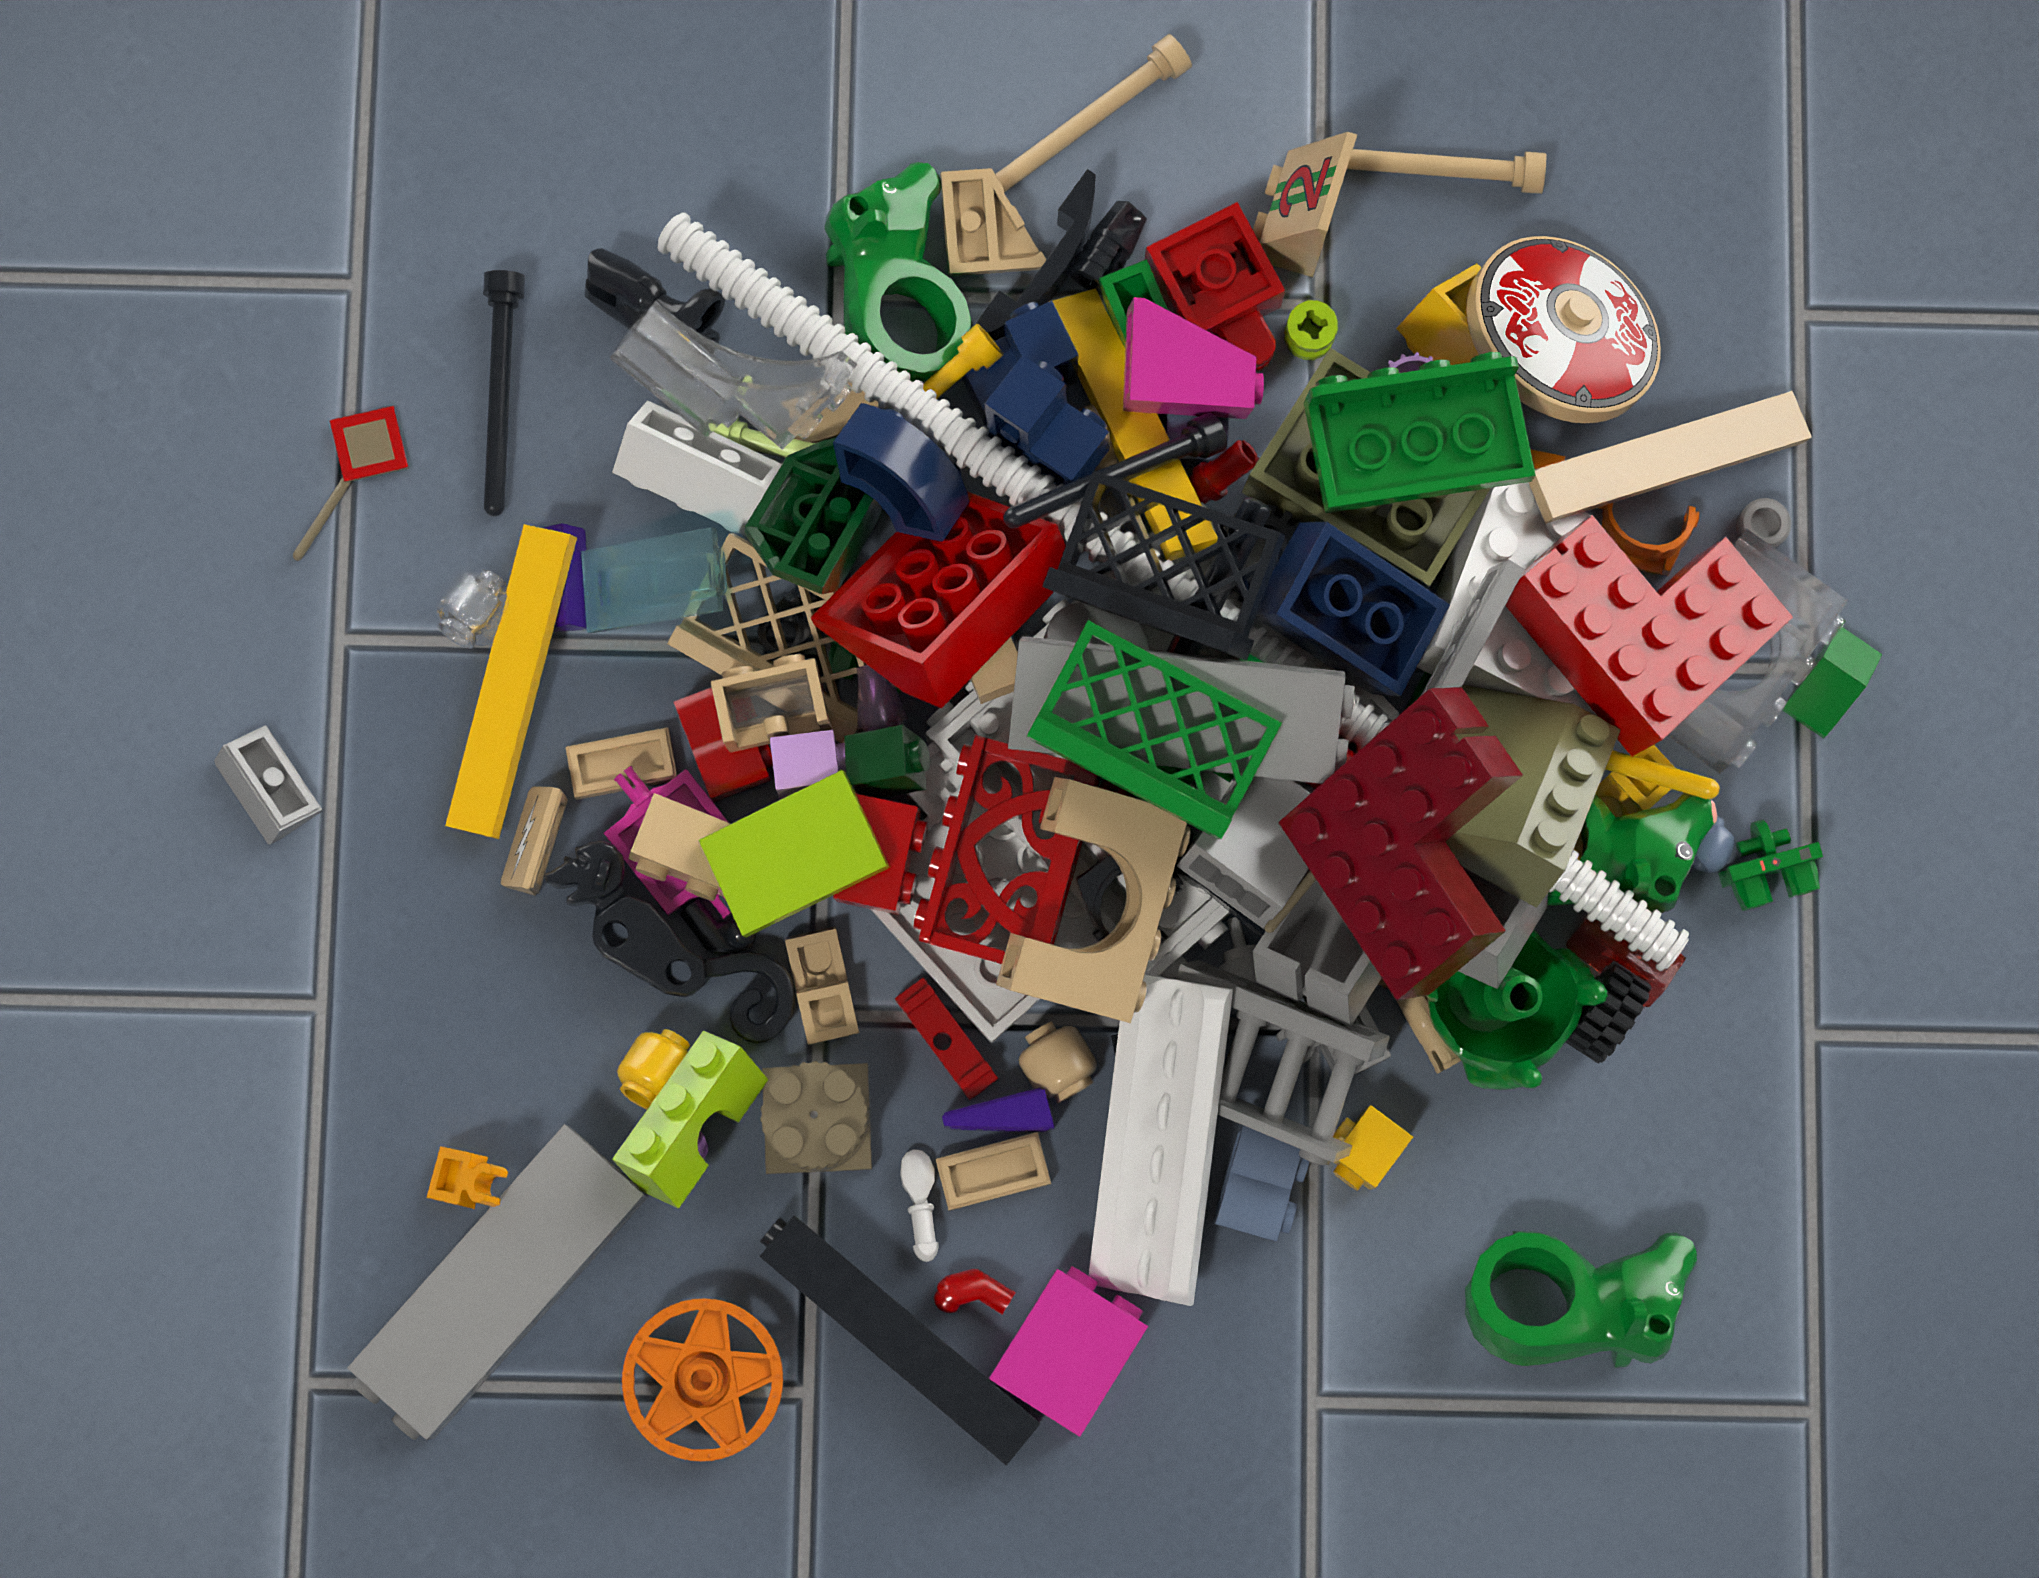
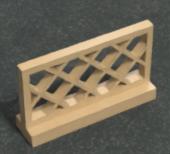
M733 532L729 533L685 618L680 625L676 626L667 644L720 675L725 670L740 666H752L753 671L772 668L774 663L769 659L789 656L791 653L816 646L824 674L821 677V682H826L829 693L824 691V696L835 740L839 743H844V736L862 733L867 724L866 720L888 680L878 673L875 680L872 681L869 671L872 668L859 658H857L858 667L832 673L824 644L835 640L831 637L822 638L820 629L813 624L810 617L815 613L814 608L821 607L835 592L819 594L798 585L803 606L777 612L769 583L781 578L774 575L767 577L764 568L766 564L753 545ZM735 549L752 558L758 580L735 587L732 586L727 564ZM721 578L724 590L712 593ZM760 585L769 615L743 622L735 592ZM809 591L824 600L812 603ZM726 595L734 625L717 630L699 620L708 600ZM805 611L814 641L788 648L779 618ZM771 621L779 651L761 655L751 649L745 628ZM736 631L739 642L727 636L726 633ZM861 672L867 694L857 710L840 700L835 679ZM808 684L757 695L785 712L813 707Z

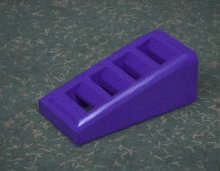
M1041 1087L944 1112V1115H942L944 1128H950L951 1130L1047 1132L1048 1130L1055 1129L1045 1089L1042 1090Z

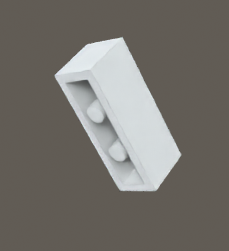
M647 400L627 423L612 473L629 480L630 483L638 488L648 489L675 502L684 510L694 511L721 524L730 532L746 536L744 534L745 525L782 464Z

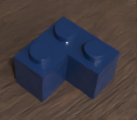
M1053 301L1039 306L1038 302H1031L1014 310L1010 314L1011 319L1005 322V337L995 341L1004 355L988 369L985 366L981 367L978 371L972 368L962 377L984 425L987 424L985 402L1022 355L1036 364L1039 360H1042L1053 366L1063 376V383H1065L1066 388L1077 383L1079 354Z
M1022 355L985 402L989 437L992 439L997 436L1002 439L1001 446L1004 448L1007 446L1013 447L1016 457L1019 458L1022 455L1027 457V465L1030 467L1033 465L1041 467L1040 474L1044 477L1048 474L1052 475L1055 478L1054 484L1057 486L1068 484L1091 474L1110 450L1109 431L1106 430V423L1091 410L1082 408L1081 411H1078L1067 403L1066 385L1063 383L1064 378L1053 366L1042 360H1039L1036 364Z

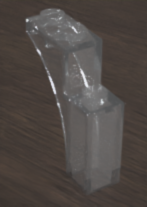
M656 301L630 327L610 356L613 362L706 438L721 423L729 428L741 415L782 450L797 435L805 440L823 419L821 412L826 407L834 412L844 402L852 391V387L847 381L857 366V363L843 351L825 357L799 361L773 360L741 353L704 337L685 325Z

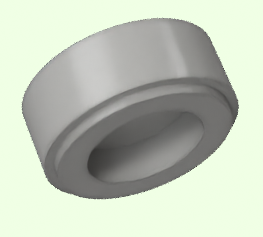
M1760 498L1750 502L1741 511L1736 523L1737 534L1741 542L1749 549L1757 552H1768L1780 546L1788 537L1791 529V518L1787 509L1778 501L1769 498Z

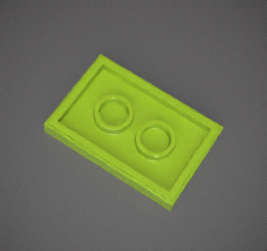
M843 770L699 839L700 845L743 937L753 935L890 868L852 785Z

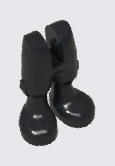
M603 248L591 251L588 256V278L585 283V297L603 312L628 328L634 335L645 339L651 338L681 368L691 373L702 369L713 356L719 343V333L711 327L723 311L725 298H723L722 294L712 289H703L694 294L688 301H679L666 295L667 292L662 287L660 280L644 271L632 261Z

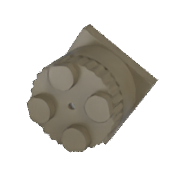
M813 1061L811 1063L802 1062L798 1066L793 1065L791 1067L762 1068L763 1074L768 1078L767 1083L763 1087V1106L760 1109L762 1112L760 1121L762 1122V1131L765 1134L767 1175L872 1170L868 1063L829 1065L827 1062L818 1063Z

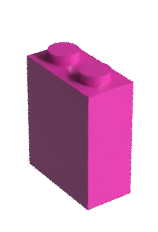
M1071 1266L1067 1274L1056 1269L989 1379L1080 1437L1148 1326L1139 1321L1144 1312L1143 1310L1117 1294L1113 1301L1109 1302L1093 1292L1098 1284L1097 1281Z

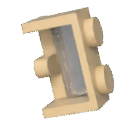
M802 654L784 656L774 660V667L753 671L752 666L735 667L722 672L723 679L711 681L723 743L730 753L770 744L771 737L832 730L820 672L815 658L805 660Z

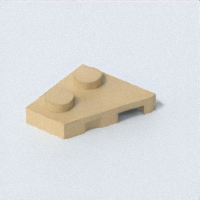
M992 168L944 171L940 173L948 276L1040 270L1046 261V257L1042 251L1039 252L1024 227L1023 219L1015 206H1012L1004 193V188Z

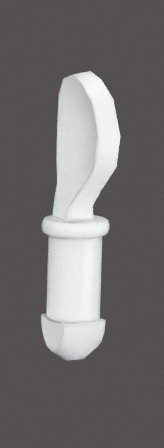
M913 1149L906 1152L901 1161L900 1177L904 1189L913 1202V1206L908 1208V1212L912 1216L915 1239L914 1252L920 1260L929 1262L934 1259L939 1249V1243L935 1239L932 1216L934 1205L927 1202V1197L935 1182V1169L927 1154L921 1150Z

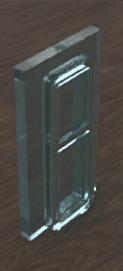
M703 528L581 551L588 633H598L723 611L722 596L727 591L725 554L718 546L717 528Z

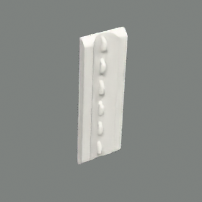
M1145 974L1143 981L1146 982L1147 990L1142 1008L1139 1012H1134L1131 1023L1124 1021L1119 1023L1089 1277L1097 1281V1286L1192 1306L1195 1297L1233 989Z

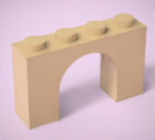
M1054 777L1040 829L1091 843L1110 854L1119 865L1125 879V908L1120 921L1113 931L1101 941L1088 947L1064 948L1010 933L996 985L1010 991L1131 1023L1134 1012L1140 1011L1145 1000L1147 986L1143 978L1148 960L1152 961L1155 958L1160 947L1161 931L1157 928L1162 910L1169 907L1174 897L1176 881L1172 878L1177 857H1181L1185 853L1189 843L1190 827L1186 826L1187 823L1146 801L1070 779Z

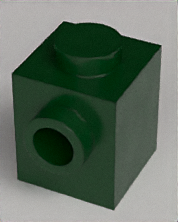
M904 725L844 736L846 775L854 792L857 794L880 799L926 790L925 772L930 769L928 747L923 739Z

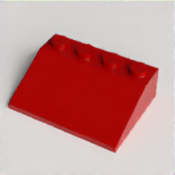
M968 491L970 502L943 542L895 532L810 617L817 628L901 691L939 708H943L1054 593L1042 586L1049 567L1058 569L1066 547L1057 524L1040 518L1019 528H1009L1004 523L1003 516L1005 511L1011 507Z

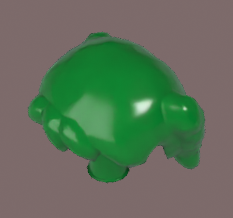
M1533 930L1498 989L1457 971L1431 994L1426 996L1428 998L1431 1023L1444 1043L1461 1059L1469 1082L1483 1089L1508 1090L1522 1087L1534 1089L1542 1082V1074L1537 1068L1549 1062L1575 1031L1581 1018L1582 1007L1584 1005L1595 1006L1605 1002L1608 994L1604 985L1594 979L1589 966L1577 954L1567 948L1553 949L1536 930Z

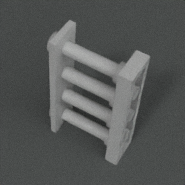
M1195 960L1180 964L1176 976L1178 980L1233 989L1231 1007L1237 1009L1236 1017L1240 1021L1223 1068L1217 1115L1300 1149L1298 1153L1300 1157L1316 1164L1329 1165L1330 1161L1334 1163L1349 1156L1353 1145L1333 1138L1335 1128L1357 1065L1362 1066L1364 1061L1370 1062L1383 1057L1390 1036L1355 1022L1349 1028L1309 1009L1307 1003L1303 1001L1296 1003L1253 981L1203 961ZM1267 1022L1284 1028V1036L1288 1040L1265 1108L1263 1109L1236 1097L1260 1026H1266ZM1315 1042H1319L1334 1048L1332 1055L1337 1059L1313 1129L1284 1116L1308 1046H1314Z

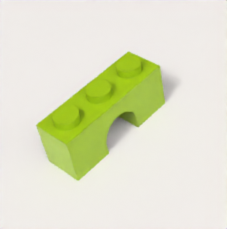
M702 1031L612 1160L642 1192L679 1209L709 1166L698 1151V1136L704 1122L715 1112L740 1122L767 1083L768 1078L741 1046Z

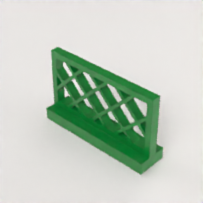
M1088 620L1026 738L1220 840L1226 833L1236 809L1282 722ZM1092 636L1113 647L1119 666L1118 669L1088 677L1082 654ZM1122 652L1140 662L1126 666ZM1078 664L1082 680L1067 684ZM1150 666L1161 672L1168 694L1137 703L1128 672ZM1122 675L1130 706L1100 715L1091 684ZM1170 677L1189 688L1174 692ZM1084 686L1094 717L1071 723L1052 713L1063 692ZM1199 692L1210 699L1216 720L1186 729L1176 698ZM1170 700L1179 731L1148 740L1139 709ZM1218 703L1237 712V714L1222 717ZM1133 712L1142 743L1123 749L1110 744L1102 721ZM1246 717L1266 728L1255 749L1234 755L1225 723ZM1096 723L1100 738L1080 727ZM1218 726L1227 757L1197 766L1188 735ZM1181 737L1190 769L1170 775L1157 769L1150 746ZM1144 749L1148 763L1129 753ZM1251 756L1242 775H1240L1236 760ZM1230 763L1236 786L1225 805L1205 793L1199 772ZM1192 774L1197 789L1178 780V778Z

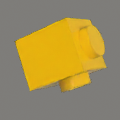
M1369 1105L1355 1122L1346 1117L1334 1132L1333 1138L1353 1146L1349 1156L1334 1162L1337 1166L1333 1173L1356 1191L1362 1185L1369 1190L1375 1189L1407 1147L1413 1136L1375 1107Z

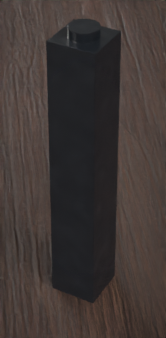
M795 1215L788 1223L780 1217L760 1240V1243L766 1249L759 1257L1005 1465L1011 1461L1041 1424Z

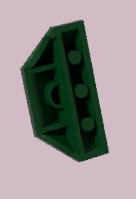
M836 438L820 441L787 455L745 525L744 534L772 575L819 594L838 591L879 520L883 509L874 498L862 490L841 482L833 441Z

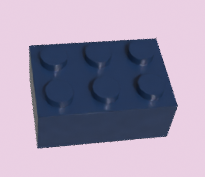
M1329 522L1299 523L1274 568L1255 618L1334 670L1344 671L1346 678L1372 695L1401 696L1450 604Z

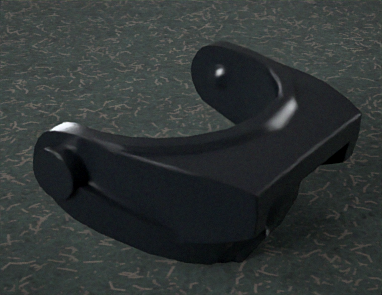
M1107 854L1083 874L1076 877L1080 894L1086 905L1087 914L1096 929L1092 935L1097 942L1110 934L1102 923V896L1109 884L1117 876L1123 874L1119 865L1110 854ZM1173 871L1172 878L1176 881L1174 894L1178 895L1183 891L1181 886L1184 883L1177 873Z

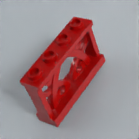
M975 735L972 745L964 744L956 770L957 775L964 776L958 797L949 796L942 819V826L949 827L944 848L935 847L928 869V877L935 879L930 899L921 898L914 919L913 928L921 930L918 941L1002 964L1005 950L980 944L990 935L998 922L1013 934L1055 945L1083 841L1056 833L1049 839H1041L1037 836L1033 825V812L1041 810L1039 817L1041 825L1051 790L1034 792V779L1030 765L1073 776V781L1097 788L1099 787L1101 777L1069 760L1040 752L1008 749L1007 743ZM1000 761L1012 763L1022 777L1023 795L1012 798V787L1009 781L1000 776L1002 779L1000 791L995 794L988 793L983 784L984 773L987 768ZM976 800L988 811L968 825L973 804ZM1022 815V828L1028 843L1041 856L1050 859L1051 863L1048 872L1034 871L1017 876L1005 886L999 896L983 871L976 845L1000 825ZM959 858L961 868L968 883L951 885ZM1031 886L1034 888L1038 897L1033 907H1024L1021 903V897L1016 901L1014 911L1007 905L1015 892L1021 887ZM956 898H961L968 904L967 913L960 919L974 917L980 912L982 906L989 913L984 924L971 934L959 935L947 924V908Z

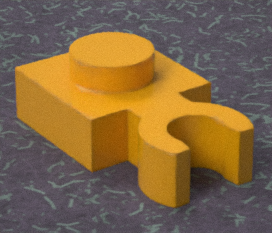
M440 1146L426 1198L475 1209L476 1203L496 1207L500 1205L501 1199L491 1195V1184L496 1177L507 1178L508 1171L504 1167L487 1163L488 1157Z

